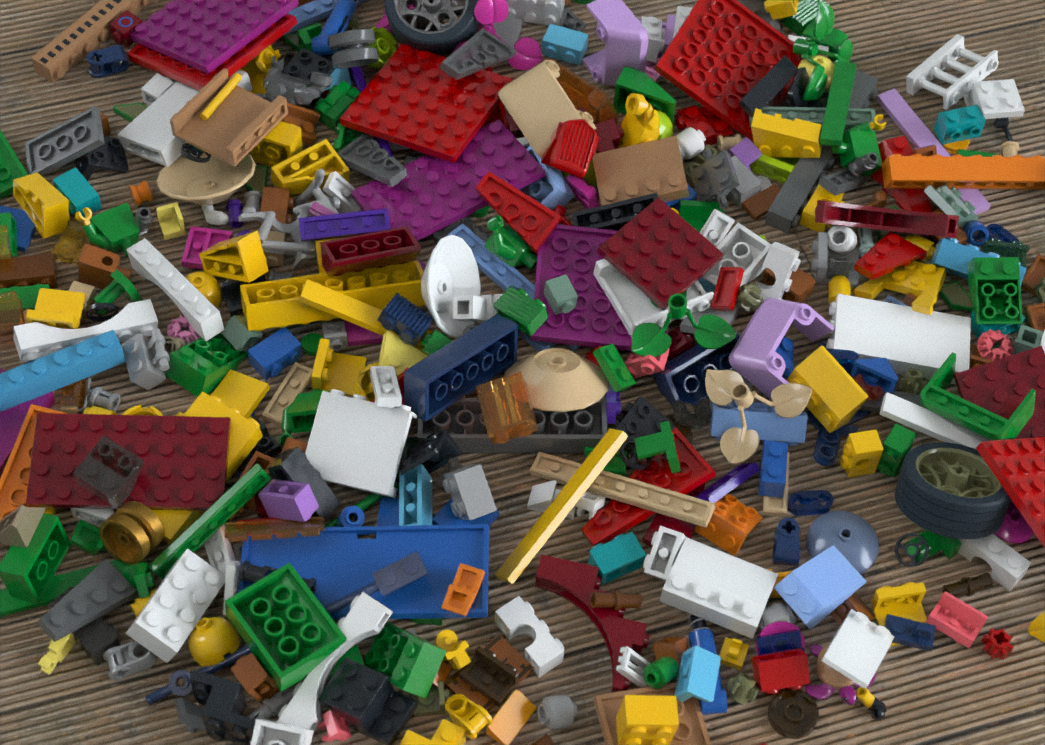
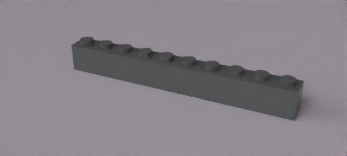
M856 70L849 108H869V100L875 99L879 89L876 87L878 78ZM822 145L820 158L799 159L768 209L765 224L789 234L792 227L796 228L801 219L800 214L818 187L821 177L827 176L828 168L832 169L837 158L835 156L837 154L832 152V146Z

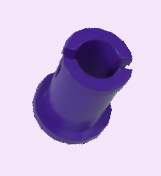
M237 199L229 200L225 207L229 214V225L232 228H240L244 225V222H239L238 219L240 214H242L243 205Z

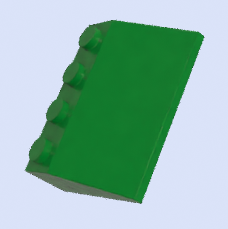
M290 562L225 600L226 616L281 692L307 676L346 641L345 635Z

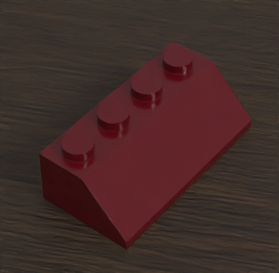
M407 226L320 242L322 266L328 276H340L343 273L362 272L365 269L375 267L383 268L386 265L396 263L404 264L415 260L421 251L420 244Z

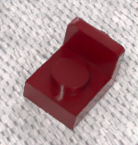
M679 326L668 333L671 337V345L667 360L670 361L687 348L694 347L693 343L696 341L691 333L680 331Z

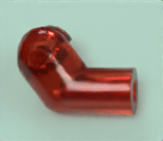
M861 374L853 377V380L869 396L868 400L876 401L883 396L884 391L882 387L867 385Z

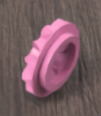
M181 314L177 319L172 318L170 325H167L168 336L182 338L188 344L201 338L192 328L186 317ZM189 326L190 332L181 331V327L187 328Z

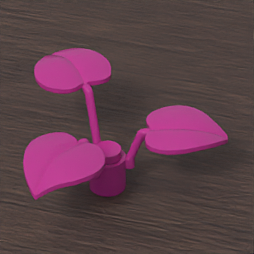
M506 0L477 1L474 9L475 18L480 22L477 33L481 29H485L505 42L496 34L493 26L494 22L500 23L507 18L509 7ZM523 37L517 40L514 45V49L517 50L515 56L508 59L509 64L513 68L528 70L537 66L543 57L539 44L533 38ZM464 41V42L460 43V44L454 49L453 53H454L458 48H460L464 43H466L467 41Z

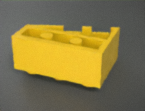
M755 108L751 129L754 145L763 155L785 158H820L822 145H820L821 124L797 118L792 121L781 118V114L775 113V116L761 113L762 110Z
M38 172L13 180L14 198L30 217L43 239L68 231V221L70 220L68 213L69 200Z
M258 230L219 242L199 253L204 272L213 276L250 283L269 271Z

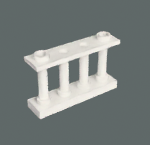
M957 34L906 76V91L914 95L924 88L943 97V109L947 110L971 90L973 82L982 81L991 72L996 70L998 66V51L993 50L986 57H983L965 49L964 37ZM962 56L977 64L972 68L955 60ZM950 67L964 73L961 78H957L943 72V70ZM938 78L952 85L945 89L930 81Z

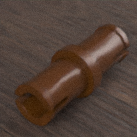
M613 590L611 593L592 592L590 594V606L592 608L604 607L611 608L612 610H620V608L640 609L642 605L640 593H621L620 591Z

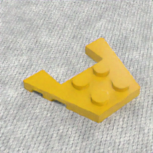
M912 260L910 265L905 267L900 265L894 268L893 272L874 280L870 279L856 287L854 295L855 297L873 300L883 289L904 294L910 292L917 296L916 300L912 303V311L931 315L933 305L937 302L938 291H941L946 277V269L933 264Z

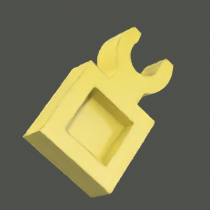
M72 633L56 642L51 639L48 647L49 652L38 662V665L41 666V671L50 675L55 669L57 662L61 663L76 644Z

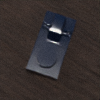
M886 615L884 627L894 636L892 643L927 651L932 650L935 625L894 615Z

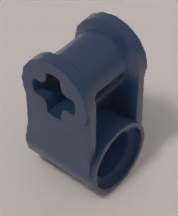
M120 45L93 50L87 55V62L90 64L89 74L94 78L122 73L130 66L123 47Z
M783 518L778 523L774 534L773 564L798 566L800 528L798 522L793 518Z

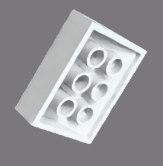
M686 537L665 582L660 602L753 639L778 574Z

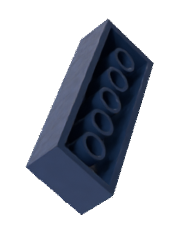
M496 314L405 370L404 405L411 407L410 411L426 422L517 362L518 324Z

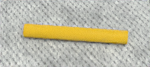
M235 73L200 114L202 120L206 121L241 81L242 76Z

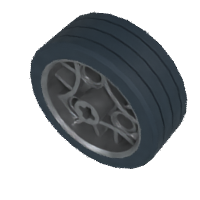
M384 0L386 16L395 38L401 44L440 56L452 53L460 43L472 38L480 23L474 15L475 5L478 0H461L465 1V5L453 8L452 0ZM410 5H417L413 10L408 9ZM442 19L449 20L446 24L439 23ZM418 22L428 25L424 31L416 29Z

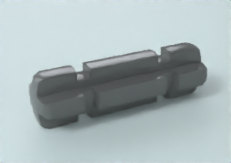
M464 217L460 220V223L457 221L443 228V231L435 232L433 234L434 241L437 244L441 238L446 237L462 223L467 228L472 229V220L469 217Z

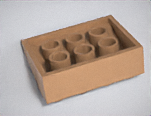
M677 136L596 153L593 156L601 206L657 193L664 203L690 197Z

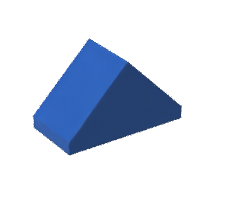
M887 358L856 359L850 375L856 383L883 395L887 392L894 394L899 379Z

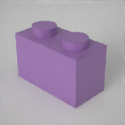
M272 479L258 494L268 516L271 518L305 522L319 507L309 483Z

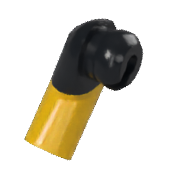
M859 687L856 690V696L868 710L872 711L871 716L874 719H883L887 711L885 704L873 696L867 688Z

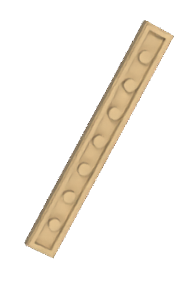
M539 451L530 468V474L550 481L556 480L557 483L566 485L582 464ZM604 470L600 472L586 490L593 494L703 527H707L715 510V503Z

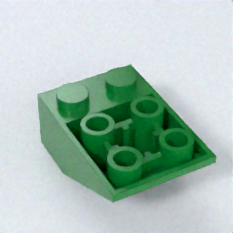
M1019 257L973 258L968 262V286L976 324H1023Z
M221 333L208 341L201 337L170 353V361L168 362L170 368L166 370L165 376L197 397L202 391L210 394L217 388L230 369L235 371L248 357V352L237 351Z
M386 622L380 633L376 634L370 650L366 654L364 665L388 676L390 682L398 688L426 698L446 654V650Z

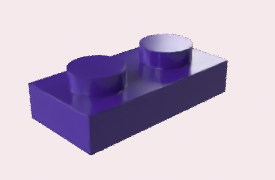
M609 382L608 391L605 394L607 424H616V415H620L621 412L620 391L615 393Z

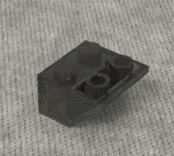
M103 435L73 475L79 485L119 509L132 492L144 461Z

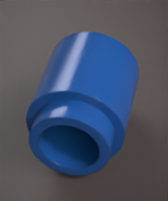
M972 220L964 226L963 231L966 233L970 244L980 246L986 243L989 238V232L982 222Z
M348 506L339 513L337 525L338 527H361L365 520L364 513L357 506ZM349 515L353 516L355 522L349 520Z

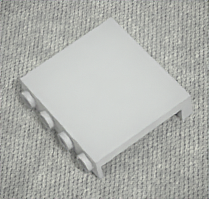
M607 260L596 261L593 274L631 337L640 324L651 322L659 327L664 326L668 314V306L664 310L655 307L641 290ZM697 280L687 289V309H690L691 313L696 311L702 312L708 309L714 293L709 292L706 294Z
M331 389V393L322 391L305 452L309 462L320 473L321 478L325 482L396 498L398 489L393 486L411 419H417V415L410 411L411 407L401 404V406L386 409L377 407L376 399L375 402L366 401L367 397L353 394V397H347L345 392Z

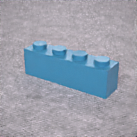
M946 237L937 242L930 264L946 269V272L968 280L967 263L973 258L1000 257V255L993 252H987L986 254L979 251L977 246L970 244L964 246L959 244L957 239ZM1019 262L1021 287L1027 268L1020 266L1021 263Z

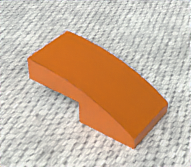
M460 563L453 584L449 585L441 608L466 617L485 575L484 570Z

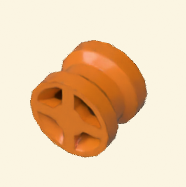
M146 180L142 181L140 185L129 186V191L136 207L140 206L142 202L153 201V196Z

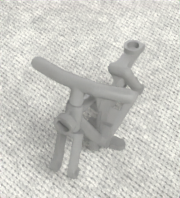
M323 169L317 170L315 178L309 187L295 199V203L298 206L293 208V212L297 215V220L293 223H280L276 220L274 211L256 212L255 208L243 210V214H240L238 217L239 222L251 220L261 222L258 234L263 252L295 256V262L292 264L293 270L301 269L307 260H311L317 255L315 240L301 242L299 218L308 217L309 209L314 202L339 214L336 210L340 207L338 196L327 197L319 188L325 176ZM314 194L317 199L316 201L303 204ZM271 229L280 233H289L296 243L266 240Z

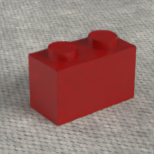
M800 648L752 656L754 679L757 681L755 686L765 694H774L783 688L797 690L803 688V685L811 684L807 654Z

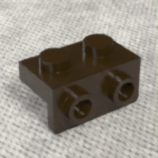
M478 646L475 649V656L471 659V662L459 673V678L500 707L518 685L519 674L511 664H504L497 659V656L491 650H484Z

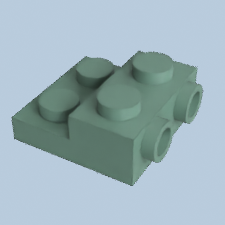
M943 184L935 189L929 185L924 190L945 214L959 216L958 224L963 228L969 221L978 218L974 213L976 208L968 200L964 202L960 198L962 194L954 186L949 188Z

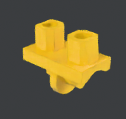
M443 630L437 634L436 645L446 650L443 661H448L453 670L456 668L459 670L471 662L465 652V649L469 647L466 640H458L457 635L451 630Z

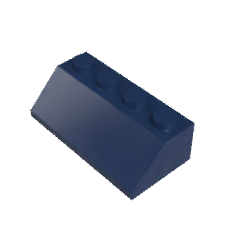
M735 331L736 337L722 347L706 349L697 344L668 361L664 371L652 374L659 392L679 415L685 414L709 399L705 385L707 369L737 372L729 362V355L740 338L737 331Z

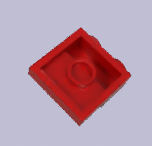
M692 105L677 111L675 118L676 127L681 131L689 127L694 128L696 131L701 130L706 138L704 141L705 146L707 144L710 146L717 144L718 135L723 137L733 136V131L729 125L704 106L697 108L696 105Z

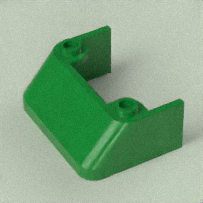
M952 352L920 393L921 405L991 440L1015 439L1034 413L1036 390H1030L1012 416L1007 420L945 390L954 379L953 375L955 374L956 353Z

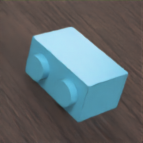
M550 23L542 40L541 53L551 58L580 65L588 48L589 34Z

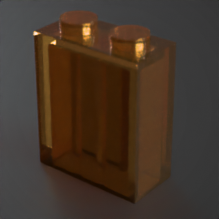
M521 372L476 386L487 434L493 445L506 443L510 439L528 436L532 432L538 431L527 383Z

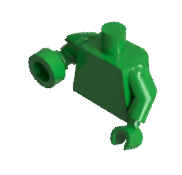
M500 215L488 220L487 227L493 233L484 247L511 267L524 264L530 270L535 269L537 257L534 255L536 253L509 225L503 227L504 223Z
M321 389L297 394L294 401L283 410L282 431L284 433L278 439L282 448L287 437L292 438L291 432L299 433L312 430L322 394Z

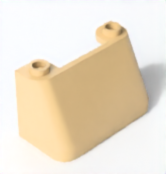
M552 60L541 62L505 85L498 92L501 101L532 149L541 158L550 143L551 136L559 121L564 123L567 120L585 119L594 130L596 129L592 116L586 111L576 110L557 81V78L560 76V68Z

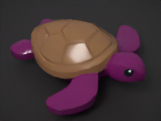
M827 643L823 648L817 644L811 645V654L818 657L816 672L824 684L806 685L805 692L814 699L826 700L836 689L840 691V697L845 703L853 705L857 697L853 687L858 689L862 686L821 661L830 644ZM875 672L874 676L872 677V679H871L869 685L867 686V688L870 687L871 684L874 682V680H875V678H876V672Z

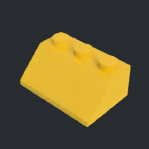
M823 345L801 362L786 380L789 383L802 384L811 388L812 395L806 407L829 433L848 424L869 397Z

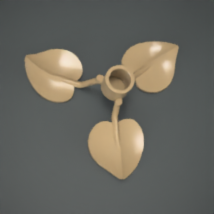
M710 369L706 371L705 385L710 400L718 406H727L734 400L740 413L742 429L738 427L730 428L724 432L720 440L721 451L729 464L745 462L755 454L759 447V435L755 430H746L747 425L744 415V408L750 407L754 398L770 407L775 406V412L778 416L794 418L804 411L812 395V390L808 386L787 383L779 385L772 390L771 398L773 402H770L759 396L755 391L751 392L749 387L744 384L742 376L735 371Z

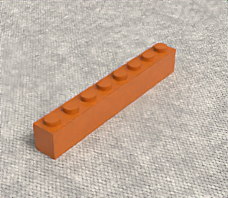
M892 154L881 164L884 188L926 189L931 185L937 189L945 184L949 188L954 186L956 189H1045V157L1041 155L1022 157L1021 155L1002 157V155L962 157V155L957 154L950 157H942L940 154L922 156L921 154L901 156V154Z

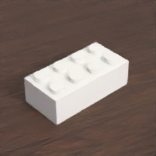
M187 548L170 569L126 634L168 663L179 651L196 623L225 583L226 576Z

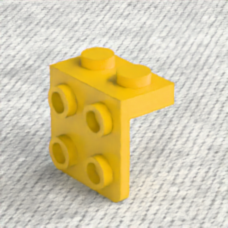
M907 582L901 586H883L876 590L871 606L877 625L884 627L887 614L926 623L927 618L921 603L926 593L924 582L916 584L914 582ZM891 643L890 646H896L901 644Z

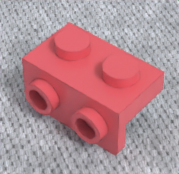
M669 349L657 357L652 355L642 357L631 352L629 353L628 360L624 363L633 379L664 371Z
M944 592L927 618L926 623L935 625V630L970 648L988 616L948 592Z

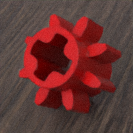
M991 628L988 635H984L981 640L986 644L982 651L987 652L991 659L1000 657L1004 660L1007 653H1011L1014 648L1013 645L1009 644L1013 637L1009 636L1003 628L996 631Z

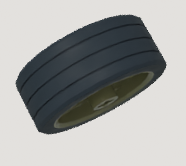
M947 442L928 443L911 449L905 455L895 489V501L899 509L909 520L932 533L956 539H978L997 532L1003 525L1011 499L976 449Z

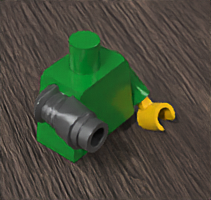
M882 114L876 115L871 123L867 121L845 131L841 147L832 146V152L839 154L843 168L850 170L854 176L862 174L870 177L882 168L875 131H871L873 128L877 131L884 129L886 122L882 124L877 122L883 119L884 115Z
M128 203L92 216L91 210L87 207L83 208L85 218L82 217L80 211L75 214L77 221L84 223L82 227L92 244L112 253L122 250L126 257H129L126 249L138 243L139 237L147 233L148 226L152 220L151 211L147 207L139 208L134 217Z

